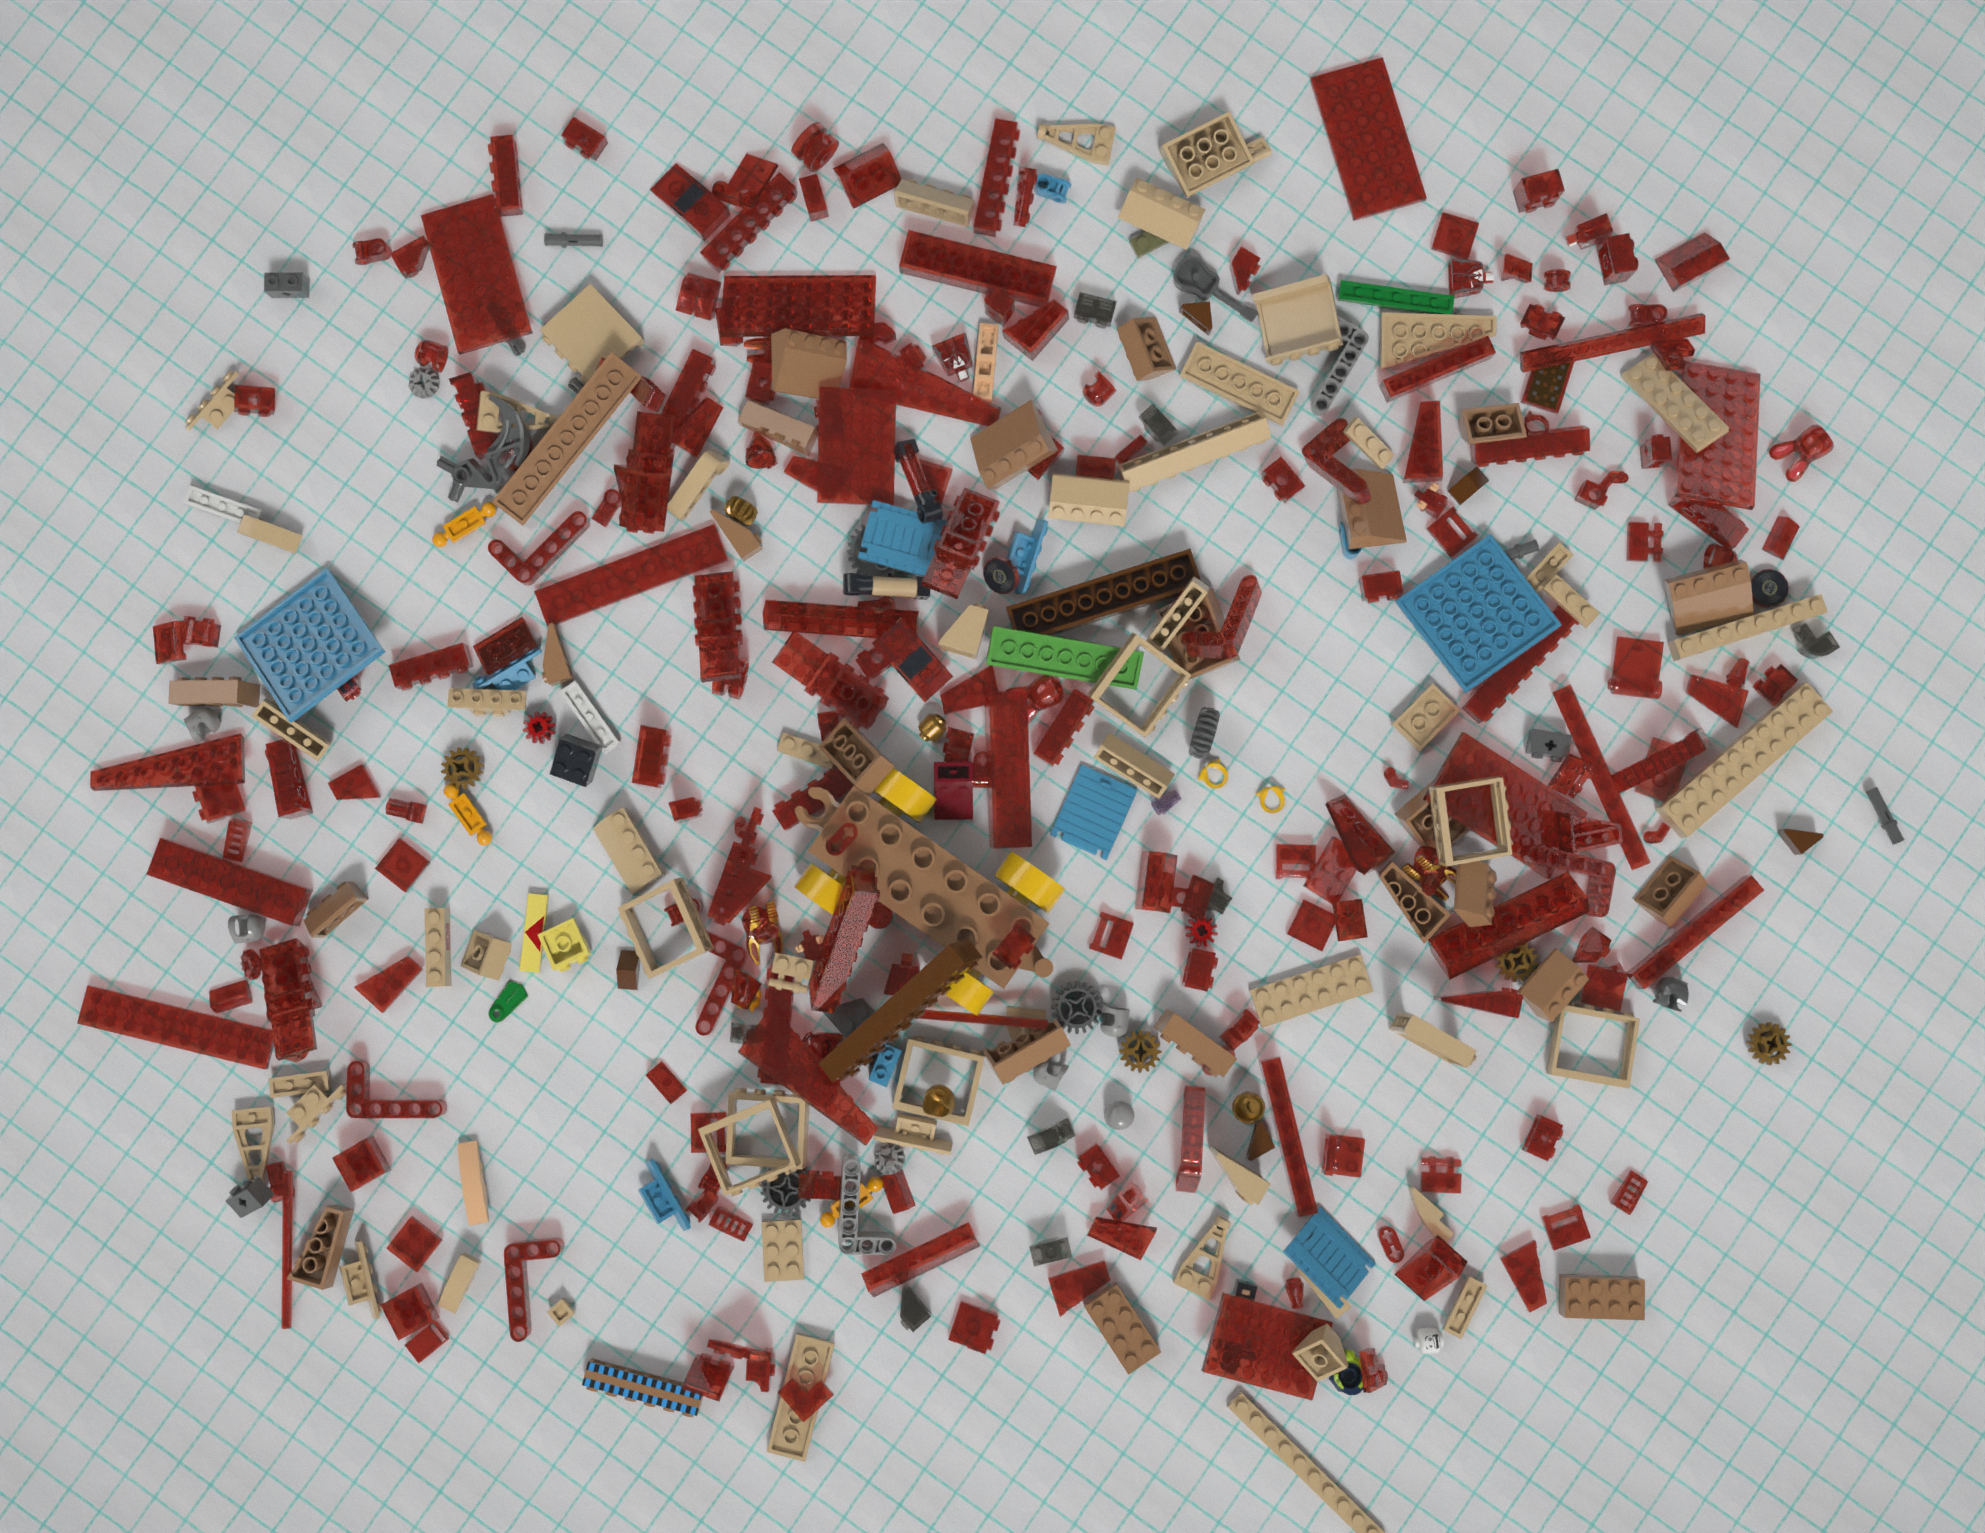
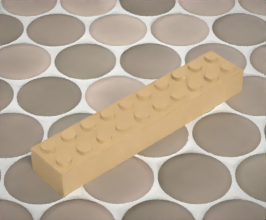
M1808 682L1799 684L1656 807L1655 810L1680 838L1689 837L1829 716L1833 710Z

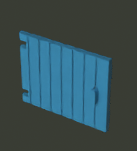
M873 500L871 507L878 510L877 513L869 512L861 547L866 548L867 552H859L858 558L923 577H931L932 579L947 520L941 519L922 524L915 511Z
M1081 765L1050 835L1056 837L1058 831L1064 833L1061 838L1062 841L1093 855L1097 854L1098 849L1104 851L1101 858L1107 860L1138 790Z
M1321 1207L1314 1212L1283 1250L1286 1256L1339 1309L1344 1305L1339 1298L1342 1296L1348 1300L1369 1273L1365 1266L1373 1268L1376 1264Z

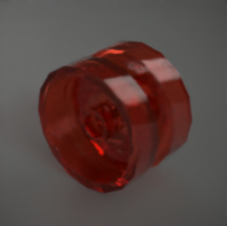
M815 122L799 135L792 146L791 153L799 161H803L804 166L810 172H816L834 156L839 147V140L833 134H827V129L820 122Z
M721 653L713 676L712 694L723 696L728 690L729 698L740 700L748 678L749 659L738 657L734 661L732 655Z

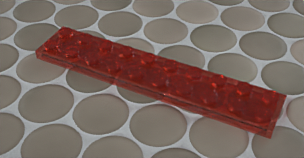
M713 524L534 592L548 627L549 623L558 625L728 561L717 528Z
M87 985L77 1024L265 1070L269 1067L278 1033L276 1030Z

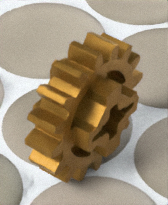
M458 747L457 753L451 750L450 757L444 756L447 762L441 763L445 767L441 773L446 774L443 779L445 781L450 780V786L456 784V789H461L462 785L464 789H468V784L475 787L474 781H481L478 776L479 774H484L480 770L481 767H484V764L479 763L482 758L480 756L475 757L477 752H470L469 748H465L462 751ZM460 756H466L462 760H456ZM457 764L463 765L467 772H462ZM463 777H469L466 781H460Z
M1513 940L1508 941L1509 946L1502 944L1503 950L1496 951L1500 956L1494 957V960L1499 961L1495 968L1501 969L1498 974H1505V980L1511 978L1512 982H1516L1518 978L1520 982H1524V977L1528 979L1531 976L1529 973L1535 971L1533 966L1539 964L1534 962L1538 955L1532 954L1534 948H1527L1529 943L1524 942L1521 945V940H1516L1514 944ZM1513 948H1518V950H1516L1515 953L1508 952ZM1513 958H1518L1519 965H1515ZM1519 969L1525 970L1521 974H1515Z
M1766 1022V1025L1759 1023V1029L1753 1027L1754 1034L1747 1035L1751 1038V1041L1746 1042V1044L1751 1045L1748 1052H1754L1752 1058H1759L1758 1063L1764 1064L1766 1062V1065H1772V1062H1774V1064H1780L1779 1058L1786 1060L1784 1054L1790 1053L1787 1049V1046H1792V1043L1787 1042L1790 1035H1784L1786 1029H1779V1024L1772 1026V1022ZM1769 1030L1764 1036H1760L1763 1032Z
M1139 1030L1138 1035L1132 1031V1037L1125 1035L1124 1037L1127 1041L1126 1043H1120L1124 1048L1119 1050L1120 1053L1124 1054V1056L1120 1057V1060H1126L1124 1066L1131 1065V1071L1138 1068L1139 1073L1142 1072V1068H1145L1148 1072V1066L1150 1065L1155 1068L1154 1061H1160L1157 1054L1162 1053L1161 1050H1157L1160 1043H1154L1156 1037L1149 1038L1150 1032L1147 1031L1143 1035L1142 1030ZM1137 1039L1133 1047H1128L1133 1040ZM1144 1039L1148 1040L1153 1048H1148L1144 1044ZM1140 1042L1142 1049L1145 1050L1141 1057L1135 1053V1050L1139 1049ZM1128 1055H1133L1136 1058V1064L1131 1062ZM1148 1055H1152V1058L1144 1064V1059Z

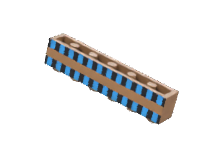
M594 1358L588 1361L582 1385L586 1386L587 1390L594 1392L598 1390L605 1391L606 1395L617 1397V1395L624 1396L625 1400L631 1402L639 1400L644 1402L646 1406H661L663 1410L668 1412L680 1411L682 1415L687 1417L698 1415L706 1389Z

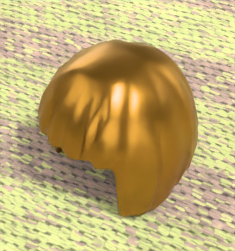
M936 1084L926 1091L922 1105L924 1113L936 1117H945L953 1112L955 1098L950 1088L942 1084Z
M1245 1091L1237 1095L1233 1100L1232 1112L1240 1122L1253 1124L1264 1115L1265 1103L1258 1094Z

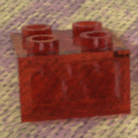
M1326 1133L1321 1173L1330 1176L1335 1174L1360 1178L1365 1139Z

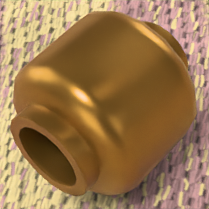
M937 713L928 714L918 726L921 732L919 734L920 737L926 742L929 740L937 742L947 730L946 720Z

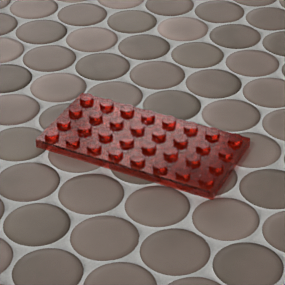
M1383 57L1311 77V87L1353 221L1426 201V193Z
M494 194L421 215L459 355L532 334V327Z
M876 275L724 276L720 337H771L772 333L782 329L819 336H874Z
M1689 361L1683 363L1681 381L1729 427V432L1698 453L1678 435L1674 497L1752 510L1755 507L1761 374Z
M1461 732L1431 786L1492 776L1503 777L1504 786H1506L1505 798L1509 806L1507 815L1511 823V829L1509 830L1510 838L1513 842V845H1511L1512 855L1510 856L1544 878L1550 879L1588 812L1467 733ZM1490 784L1445 791L1447 815L1498 848ZM1428 789L1423 800L1431 805Z

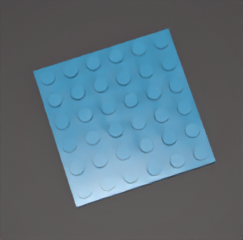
M1491 534L1395 601L1396 605L1465 694L1562 625Z
M325 568L234 637L284 716L291 723L386 652L328 568Z

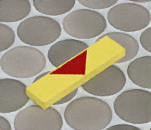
M528 893L519 971L540 973L543 946L538 934L545 931L549 895Z

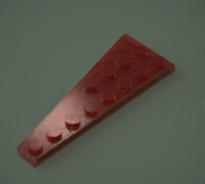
M858 338L849 394L984 426H990L999 420L1000 407L864 338Z
M240 733L90 771V787L93 791L242 784L245 783L244 737Z
M771 1005L738 1053L866 1146L878 1127L855 1104L854 1099L844 1091L838 1080L832 1082L819 1065L821 1060L804 1044L798 1033L793 1031L787 1024V1020L783 1019L776 1011V1008Z

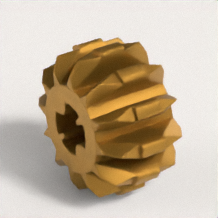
M731 496L724 508L725 513L730 518L745 526H750L758 514L753 504L738 496Z

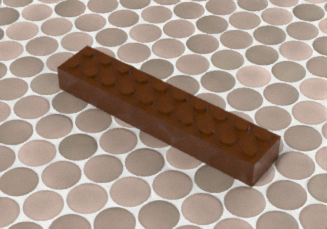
M1187 549L1007 606L1006 612L1012 629L1053 636L1179 596L1193 576L1200 581L1201 579L1191 549Z
M969 938L949 944L819 1062V1065L832 1082L839 1079L844 1081L849 1076L854 1077L861 1071L859 1068L862 1065L866 1066L873 1060L872 1056L874 1054L884 1051L886 1049L885 1045L896 1040L901 1030L905 1031L912 1025L911 1021L914 1018L918 1019L925 1014L924 1009L935 1005L939 1001L937 998L940 995L943 996L952 989L950 986L953 983H959L965 978L964 974L967 971L970 972L979 965L977 962L982 956Z

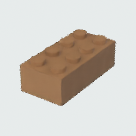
M845 718L841 720L819 746L822 752L840 771L868 796L894 768L890 760L857 727Z
M1559 1274V1314L1564 1318L1645 1320V1280L1638 1276Z
M1114 1282L1083 1303L1084 1308L1128 1375L1161 1353L1160 1347L1117 1282Z

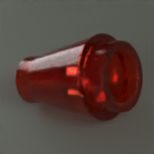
M1739 658L1726 675V683L1735 688H1740L1744 685L1750 662L1744 658Z
M1293 1277L1287 1279L1284 1287L1292 1308L1300 1309L1304 1307V1283L1301 1282V1278Z

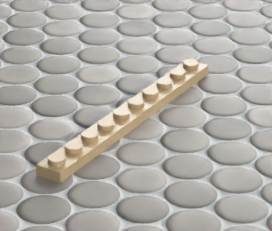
M1241 1391L1227 1405L1247 1427L1356 1533H1385Z

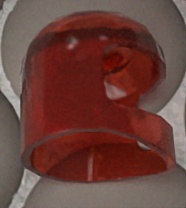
M423 340L416 346L414 357L420 366L425 367L428 363L432 362L433 371L442 373L449 351L445 345L431 340Z
M1098 370L1094 375L1097 381L1091 386L1085 384L1082 389L1085 400L1095 407L1104 405L1116 392L1115 387Z
M1712 543L1705 550L1703 568L1706 569L1738 560V555L1730 548ZM1715 549L1714 556L1712 558L1711 563L1709 564L1710 556L1713 550Z

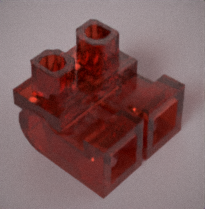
M688 272L682 281L675 310L689 315L694 314L696 317L711 321L716 315L715 308L721 282Z

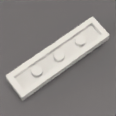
M191 485L183 502L191 507L237 523H241L244 514L261 520L264 513L262 510Z
M577 681L572 682L559 691L595 743L603 746L602 753L604 755L621 744Z

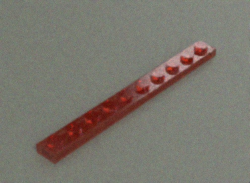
M1700 313L1520 352V370L1524 373L1705 334L1706 315Z
M1572 685L1552 692L1631 870L1650 864V858Z

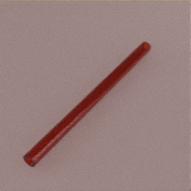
M924 1009L925 1014L918 1018L1048 1029V1019L988 1014H978L976 1016L973 1013Z
M292 1170L283 1171L282 1329H290L292 1327V1281L287 1279L289 1273L292 1272Z

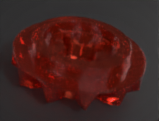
M253 949L244 950L243 955L240 957L244 976L248 977L249 980L258 979L262 970L261 959Z

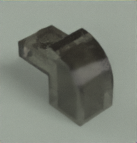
M1806 623L1793 629L1795 639L1803 645L1797 651L1806 658L1817 659L1829 655L1840 648L1830 631L1815 637Z
M1065 1118L1027 1136V1139L1036 1155L1067 1142L1076 1134L1069 1119Z

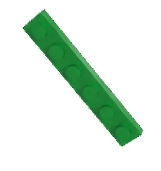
M1341 280L1338 301L1428 314L1452 315L1455 296Z

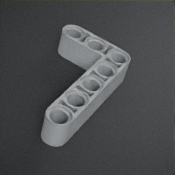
M1339 316L1340 328L1345 329L1347 333L1342 335L1345 348L1312 402L1311 411L1316 416L1325 415L1369 340V336L1364 330ZM1354 338H1361L1363 344H1357ZM1345 354H1351L1354 360H1347ZM1335 370H1342L1344 376L1336 375ZM1326 386H1332L1335 392H1328ZM1323 402L1325 408L1319 409L1316 403Z
M848 1154L842 1160L838 1227L839 1249L842 1253L849 1255H891L896 1250L895 1238L891 1233L858 1231L861 1165L856 1155ZM853 1161L856 1163V1166L853 1169H849L846 1167L847 1163ZM848 1181L856 1183L852 1188H847L845 1184ZM853 1201L854 1205L852 1207L844 1206L845 1202ZM846 1220L853 1221L850 1227L843 1225ZM847 1239L852 1241V1244L849 1246L842 1244ZM865 1240L872 1241L870 1246H863L862 1243ZM885 1240L892 1242L888 1247L882 1246V1243Z

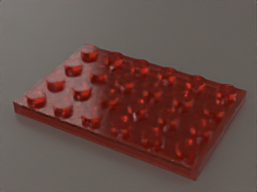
M819 387L817 503L872 505V501L875 500L894 506L896 390Z
M1222 1292L1201 1371L1313 1401L1317 1381L1296 1359L1292 1352L1313 1330L1325 1324L1332 1328L1333 1322Z

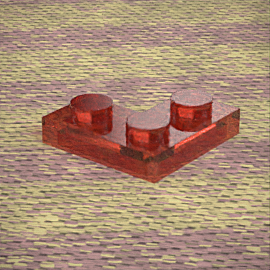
M1687 338L1652 341L1650 347L1666 371L1684 369L1686 363L1682 357L1693 356L1695 352L1694 347Z
M1366 1348L1360 1351L1363 1393H1372L1387 1385L1388 1373L1385 1370V1364H1378L1375 1348Z
M793 1377L777 1392L803 1422L834 1395L822 1379L805 1392Z

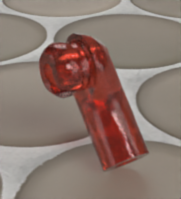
M1611 471L1600 482L1599 487L1606 491L1611 484L1626 483L1629 476L1623 471Z
M1388 767L1384 771V778L1390 787L1408 790L1409 780L1399 779L1393 767Z
M738 816L734 821L735 835L746 843L751 844L755 837L747 832L745 817Z
M1662 823L1657 831H1646L1643 839L1648 844L1661 843L1671 827Z

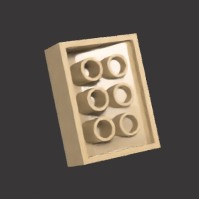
M1230 111L1163 144L1159 149L1167 168L1187 198L1255 164Z
M1210 1145V1152L1232 1186L1236 1189L1235 1193L1248 1204L1253 1205V1203L1259 1205L1271 1184L1258 1173Z

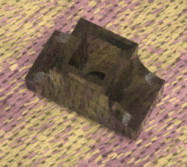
M1154 404L1138 417L1143 423L1146 432L1156 442L1159 441L1164 446L1179 433Z
M1217 877L1210 888L1206 887L1200 896L1203 899L1196 909L1198 913L1204 915L1209 910L1215 911L1220 915L1224 913L1232 897L1224 892L1223 880Z
M731 1022L730 1042L742 1045H762L763 1025Z
M1055 1237L1029 1246L1034 1266L1072 1257L1068 1237Z

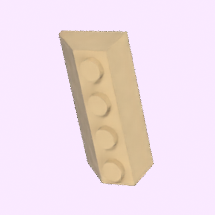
M1136 178L1118 218L1187 250L1206 209Z
M901 179L894 193L895 204L898 208L969 227L975 207V200L968 195L959 196L947 189L941 191L929 184H925V186L917 184L916 181L911 179Z
M1053 473L1048 518L1125 527L1130 481Z
M622 807L605 817L593 828L632 895L666 875L626 808Z

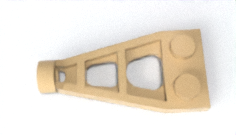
M1040 123L1037 139L1044 140L1088 162L1108 166L1116 127L1098 123L1046 125ZM1072 132L1074 134L1073 142L1068 144L1060 141L1058 138L1059 133ZM1092 134L1094 136V144L1091 150H1086L1077 144L1079 135Z
M481 391L476 430L501 433L503 423L498 420L499 407L489 400L491 394L508 403L519 414L521 411L532 413L535 416L534 423L526 424L528 430L550 429L558 419V415L545 413L502 394Z
M273 1106L232 1110L233 1133L247 1178L252 1181L255 1179L254 1176H259L266 1184L265 1174L274 1131ZM247 1129H262L263 1134L260 1144L256 1146L248 1144L245 1136ZM259 1149L261 1151V1162L259 1165L254 1166L250 1163L249 1151Z
M1220 1216L1216 1217L1213 1225L1181 1263L1173 1280L1174 1284L1210 1300L1218 1282L1226 1234L1231 1225L1230 1221ZM1210 1238L1217 1240L1219 1243L1214 1255L1203 1249ZM1200 1256H1205L1211 1260L1210 1272L1207 1275L1193 1269V1264Z

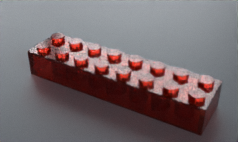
M908 230L899 270L902 274L1047 309L1057 266Z
M1027 691L984 692L989 847L993 849L1032 847Z
M166 838L159 839L146 873L148 876L291 926H300L313 889Z
M850 865L812 970L811 979L808 982L811 1011L835 1013L836 1007L841 1003L842 991L846 990L847 977L851 976L852 964L857 960V950L862 946L864 932L868 930V920L873 916L875 901L878 902L880 897V890L877 889L878 879L875 877L874 868Z
M1567 871L1495 906L1492 925L1469 927L1465 922H1462L1429 938L1430 951L1448 979L1451 980L1589 913L1588 897Z

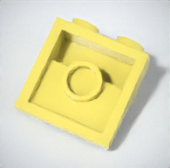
M575 918L538 934L552 969L555 971L559 970L560 973L571 969L570 965L575 962L581 964L588 961V956L592 955Z

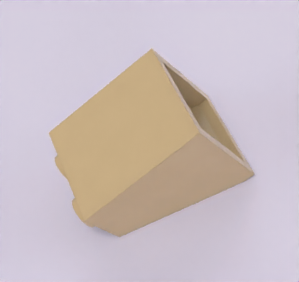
M978 603L969 605L940 639V650L977 660L989 618V610L986 609V606Z

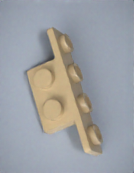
M228 371L223 377L224 382L221 386L216 385L210 392L212 396L207 401L204 399L197 407L199 411L195 415L191 414L185 420V428L188 431L192 429L201 417L218 430L239 406L242 400L227 388L239 375L238 371Z
M450 688L447 706L449 708L468 709L475 716H485L486 713L496 717H504V714H510L511 710L524 711L526 709L527 692Z
M348 1083L341 1084L328 1096L317 1084H314L286 1112L299 1126L286 1141L289 1144L300 1142L306 1135L304 1132L309 1127L312 1129L320 1121L318 1118L323 1113L327 1114L334 1107L332 1104L337 1099H342L348 1093L346 1089L350 1085Z
M901 1113L898 1114L896 1129L876 1126L873 1138L883 1143H894L902 1147H913L921 1151L927 1150L941 1155H950L953 1145L952 1141L934 1138L937 1121Z
M362 1240L355 1241L359 1261L339 1267L347 1302L350 1306L368 1300L372 1318L379 1319V1313H382L380 1302H376L375 1294H377L375 1282H372L370 1277L373 1271L371 1264L367 1263L365 1256L368 1255V1249L366 1244L362 1243Z

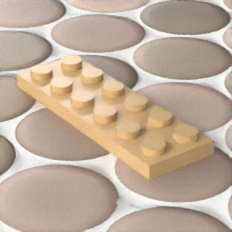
M1196 342L1180 374L1181 378L1253 413L1261 411L1266 419L1280 426H1283L1300 392L1199 342Z
M1654 353L1622 374V379L1696 453L1729 432V427Z
M1359 954L1251 989L1249 992L1261 1028L1371 993L1373 989L1362 956Z
M800 1333L796 1334L767 1448L768 1453L803 1462L806 1461L835 1342Z

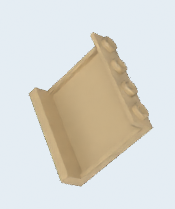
M1327 274L1252 294L1253 301L1257 306L1266 352L1265 361L1272 366L1280 365L1284 360H1299L1303 355L1314 356L1318 355L1322 350L1333 351L1343 345L1331 279Z
M591 284L540 329L543 334L541 338L549 346L553 344L556 348L554 352L561 359L565 357L569 361L568 367L574 373L578 371L582 375L580 379L584 384L588 382L611 351L623 359L636 346L640 348L645 344L642 337Z

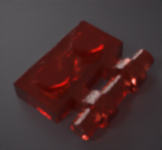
M1628 523L1626 561L1647 562L1648 555H1653V562H1661V555L1663 554L1661 543L1664 537L1662 523H1654V531L1649 530V523ZM1649 538H1654L1653 548L1648 547Z
M1568 753L1548 786L1564 795L1568 793L1570 797L1575 798L1583 790L1582 786L1586 780L1590 779L1593 775L1592 771L1596 766L1591 762L1587 764L1585 760Z
M1436 1156L1421 1157V1165L1429 1167V1171H1421V1192L1461 1194L1462 1174L1454 1173V1167H1461V1159H1454L1453 1157L1436 1158ZM1436 1166H1446V1172H1436Z

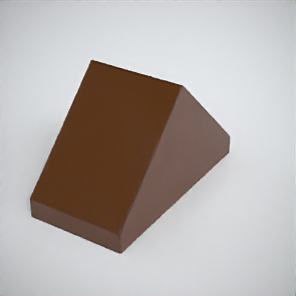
M1210 302L1187 303L1180 307L1179 313L1209 336L1213 327Z
M1475 467L1451 487L1448 493L1461 505L1488 483L1489 479L1478 467Z
M1778 829V835L1794 855L1803 854L1824 836L1823 833Z
M621 950L616 968L618 989L638 990L640 958L635 951Z
M1260 1121L1255 1123L1245 1157L1250 1161L1276 1148L1263 1123Z

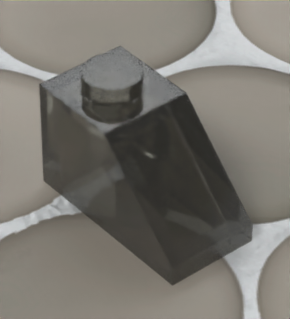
M905 1283L902 1287L900 1318L902 1320L900 1322L906 1330L911 1329L914 1332L931 1317L932 1313Z

